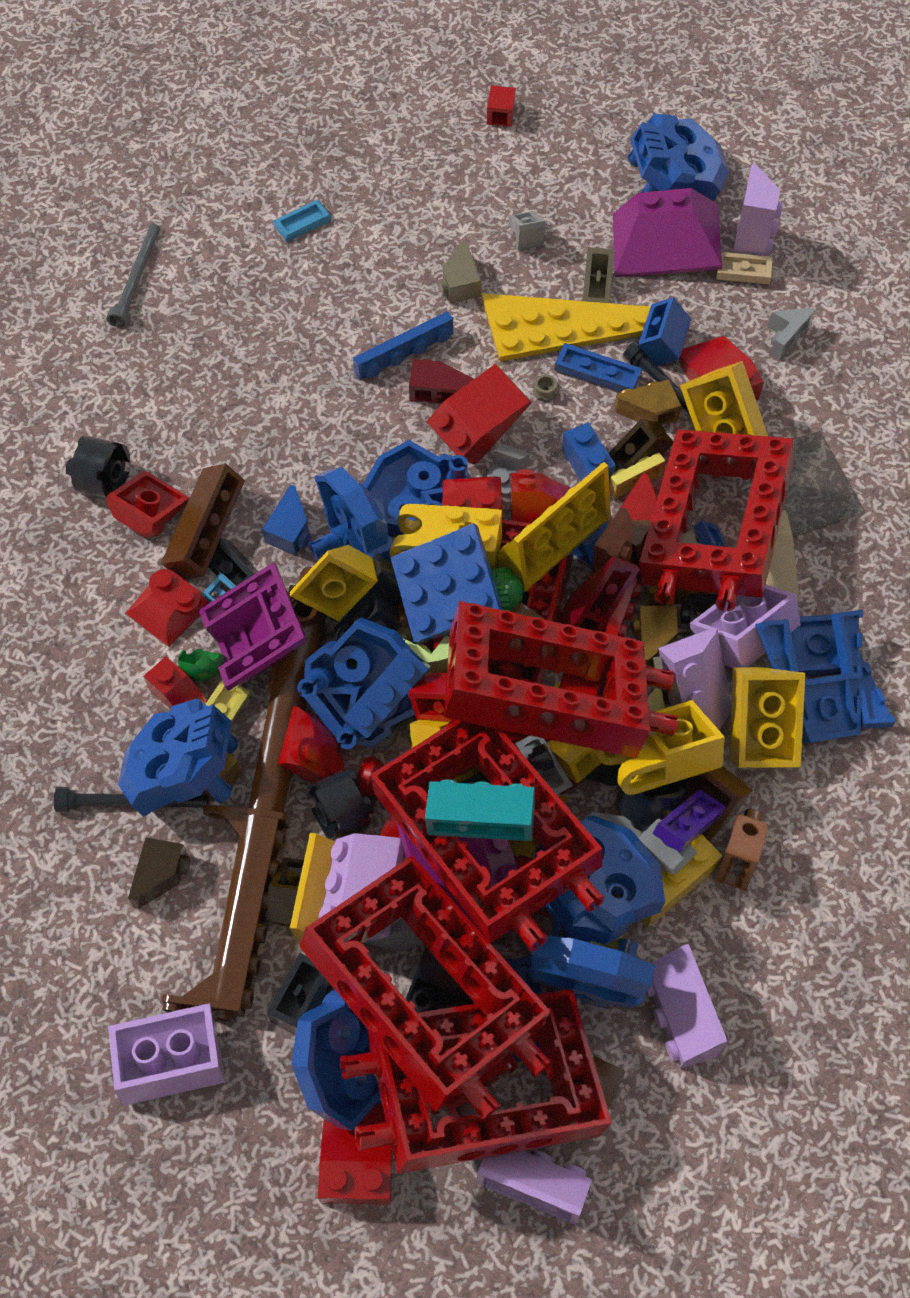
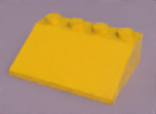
M605 462L601 463L575 487L569 489L554 505L548 507L532 524L527 525L510 543L505 544L497 555L499 567H509L519 577L524 592L611 518L608 465Z

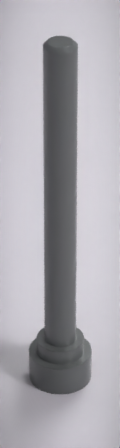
M150 224L119 303L111 307L106 320L111 326H116L117 321L123 322L121 327L126 328L131 315L128 308L160 230L156 224Z

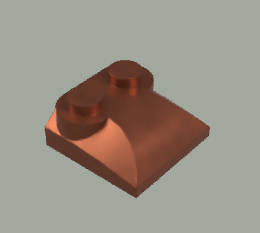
M620 508L595 543L593 573L612 556L630 563L633 526L626 508Z

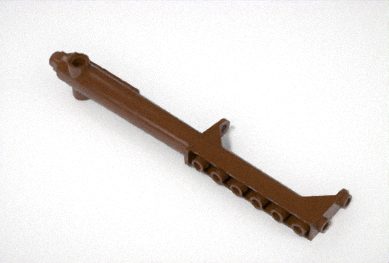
M305 567L302 569V571L300 572L298 582L308 573V571L312 567ZM296 585L289 586L288 594L307 641L272 665L266 693L269 705L249 806L245 808L205 805L203 809V814L210 818L228 821L239 837L213 974L182 997L162 995L160 1003L163 1004L162 1011L168 1013L210 1003L214 1019L231 1021L232 1016L244 1017L246 1009H251L253 1005L254 989L250 987L253 976H258L261 957L257 956L260 943H265L267 936V924L264 923L266 911H268L269 884L280 866V861L277 860L278 851L284 848L286 842V830L283 829H288L290 823L287 815L284 814V808L292 772L278 765L293 707L298 706L304 711L307 709L308 702L301 696L302 694L298 692L297 688L298 683L304 679L305 660L320 649L321 641L325 637L324 625L326 614L291 597L290 591Z

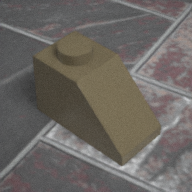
M461 241L442 267L443 279L439 280L442 296L447 295L450 304L481 297V279L467 241Z

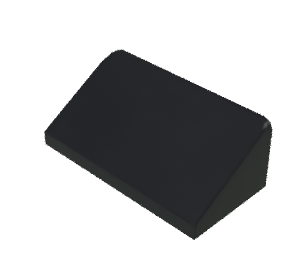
M220 538L208 566L217 576L221 572L237 586L259 572L229 540Z

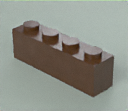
M226 463L202 469L162 559L161 565L166 569L172 570L183 579L204 577L245 482Z

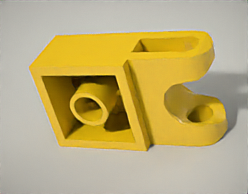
M406 504L401 507L397 520L400 530L405 535H398L393 540L390 557L402 553L400 550L407 551L474 523L479 527L491 570L497 568V555L500 552L502 540V510L424 504ZM408 517H413V518H415V519H417V520H416V521H412V520H410Z
M693 700L656 711L677 715V730L674 736L650 731L637 758L594 749V753L603 764H621L617 781L626 794H638L723 767L725 737Z

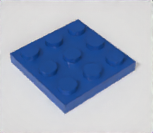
M474 523L390 557L415 644L421 645L449 634L459 601L503 610L479 527Z

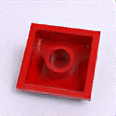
M143 471L108 494L106 504L116 520L140 535L150 538L158 536L163 532L164 523L186 506L190 497L149 472Z
M501 477L443 480L442 506L502 510L503 527Z
M161 569L152 574L149 579V586L125 614L166 646L170 647L199 618V610L208 605L209 602L194 586L169 569Z
M298 706L293 707L278 765L312 784L344 770V763L339 755L340 743L337 742V739L323 721Z

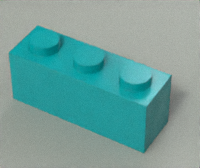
M453 780L430 781L425 814L428 835L532 841L535 811L534 787H526L522 784L500 786L492 785L488 782L466 784L457 783Z

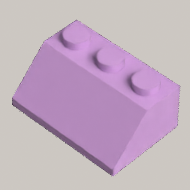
M751 165L733 253L760 256L771 255L774 239L769 238H775L778 221H775L774 218L780 219L783 202H778L780 189L758 165Z
M767 584L763 598L737 595L736 606L733 611L727 612L728 602H726L724 611L719 610L714 604L690 622V628L695 634L714 627L718 629L724 665L732 668L748 667L766 653L755 624L788 619L791 632L801 625L797 595Z
M714 627L658 649L662 669L674 672L672 688L670 691H667L670 706L693 700L717 729L720 730L731 712V699L718 629Z
M354 833L336 839L331 850L332 862L329 875L325 881L326 893L323 907L319 912V918L400 864L404 854L401 838ZM391 924L368 941L389 937Z
M686 944L651 963L655 965L651 987L646 993L647 997L653 996L657 1009L653 1010L657 1026L659 1029L665 1028L669 1041L665 1042L668 1055L672 1062H678L680 1069L718 1057L728 1042L689 944Z
M210 1003L108 1026L114 1091L123 1106L225 1083L221 1050Z
M534 1150L533 1154L520 1151L483 1158L477 1172L478 1185L576 1225L580 1217L592 1179L586 1177L587 1172L582 1168L567 1164L566 1168L552 1163L553 1157Z

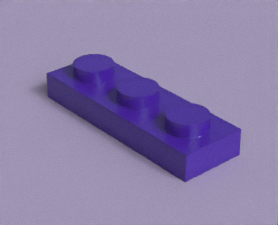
M699 789L657 823L652 834L661 839L666 846L681 852L722 816L726 806Z

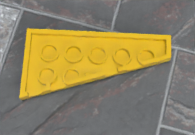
M481 293L482 303L499 362L561 351L564 343L583 347L641 336L650 310V306Z

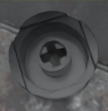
M81 436L73 458H70L66 464V474L71 476L73 488L82 494L107 499V495L125 484L129 477V472L125 471L126 462L130 463L129 450L126 445L91 436Z
M352 769L347 771L341 770L306 787L308 800L314 797L316 803L315 807L311 808L313 815L326 838L333 837V841L368 829L371 824L369 815L374 813L370 799L367 796L362 797L357 788L359 782Z
M687 778L634 795L626 794L619 786L615 805L620 813L631 821V825L635 829L646 831L657 819H664L682 804Z

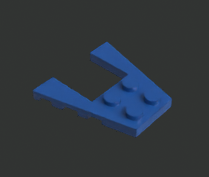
M863 610L831 614L841 675L805 680L803 744L861 734V695H858V678H862V666H858V648H862L863 633H859V618L863 617ZM783 619L755 624L772 668L798 672L789 620Z
M831 615L800 616L801 625L791 632L798 672L805 673V676L841 674ZM858 648V666H862V678H858V695H861L862 729L893 727L895 718L893 715L890 716L885 705L884 695L880 688L877 689L871 676L870 666L868 662H864Z

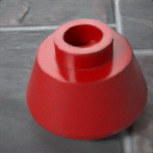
M375 756L365 758L357 774L359 782L357 788L362 797H377L374 794L370 774L385 766V764Z

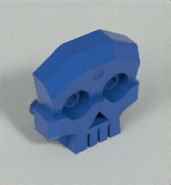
M653 114L647 123L642 122L630 138L633 149L627 156L629 158L628 161L630 164L639 167L641 177L647 181L640 193L692 188L712 201L720 193L729 173L721 144L692 118L678 119L674 115Z
M408 440L380 455L362 485L372 494L388 525V535L397 537L398 535H405L400 530L397 520L403 505L424 504L442 506L443 480L471 478L467 469V459L464 456L455 455L452 457L445 453L437 456ZM421 477H427L428 479H427V480H421L420 478H421ZM408 517V518H409L410 520H412V521H416V520H417V519H415V518H413V517Z
M343 467L328 469L314 476L324 505L323 510L330 533L308 543L313 557L318 560L328 550L350 545L370 557L379 553L391 560L390 549L393 539L388 535V525L372 494L355 476Z
M363 618L355 621L337 642L329 641L305 660L304 679L297 686L298 692H301V696L310 704L337 739V742L343 743L340 747L344 749H351L356 744L374 747L389 736L398 727L399 722L415 715L407 693L368 738H365L343 718L398 654L408 646L397 631ZM350 658H353L357 661V667H352L350 665Z
M199 698L172 706L169 712L154 714L124 752L118 785L131 806L144 817L175 800L181 803L200 796L205 789L219 803L230 798L233 788L218 774L225 768L227 752L231 754L239 746V740L230 733L231 720L213 704L207 706Z
M592 815L580 823L602 847V867L587 878L604 895L605 900L598 908L593 903L594 910L587 912L574 893L568 890L544 907L569 938L588 943L593 941L606 945L625 934L631 923L660 913L665 904V895L660 863L633 831ZM540 843L534 854V858H536V853H538L540 850H542L543 852L546 851ZM612 893L618 894L620 898L614 897Z
M556 921L552 924L551 936H548L546 943L541 947L536 943L538 949L531 951L526 974L532 982L550 988V992L573 989L576 1001L580 998L583 1003L591 1004V1002H594V1006L608 1009L609 1005L631 1009L640 1005L651 987L655 965L635 957L639 943L633 940L629 943L627 953H625L628 939L619 938L615 950L569 938L564 931L563 935L560 936L561 927Z
M334 989L325 996L322 1001L323 1005L305 1012L298 1019L291 1065L307 1108L337 1128L353 1131L377 1103L382 1104L374 1074L353 1077L344 1080L342 1077V1072H345V1069L341 1070L340 1068L341 1056L370 1052L367 1038L369 1030Z

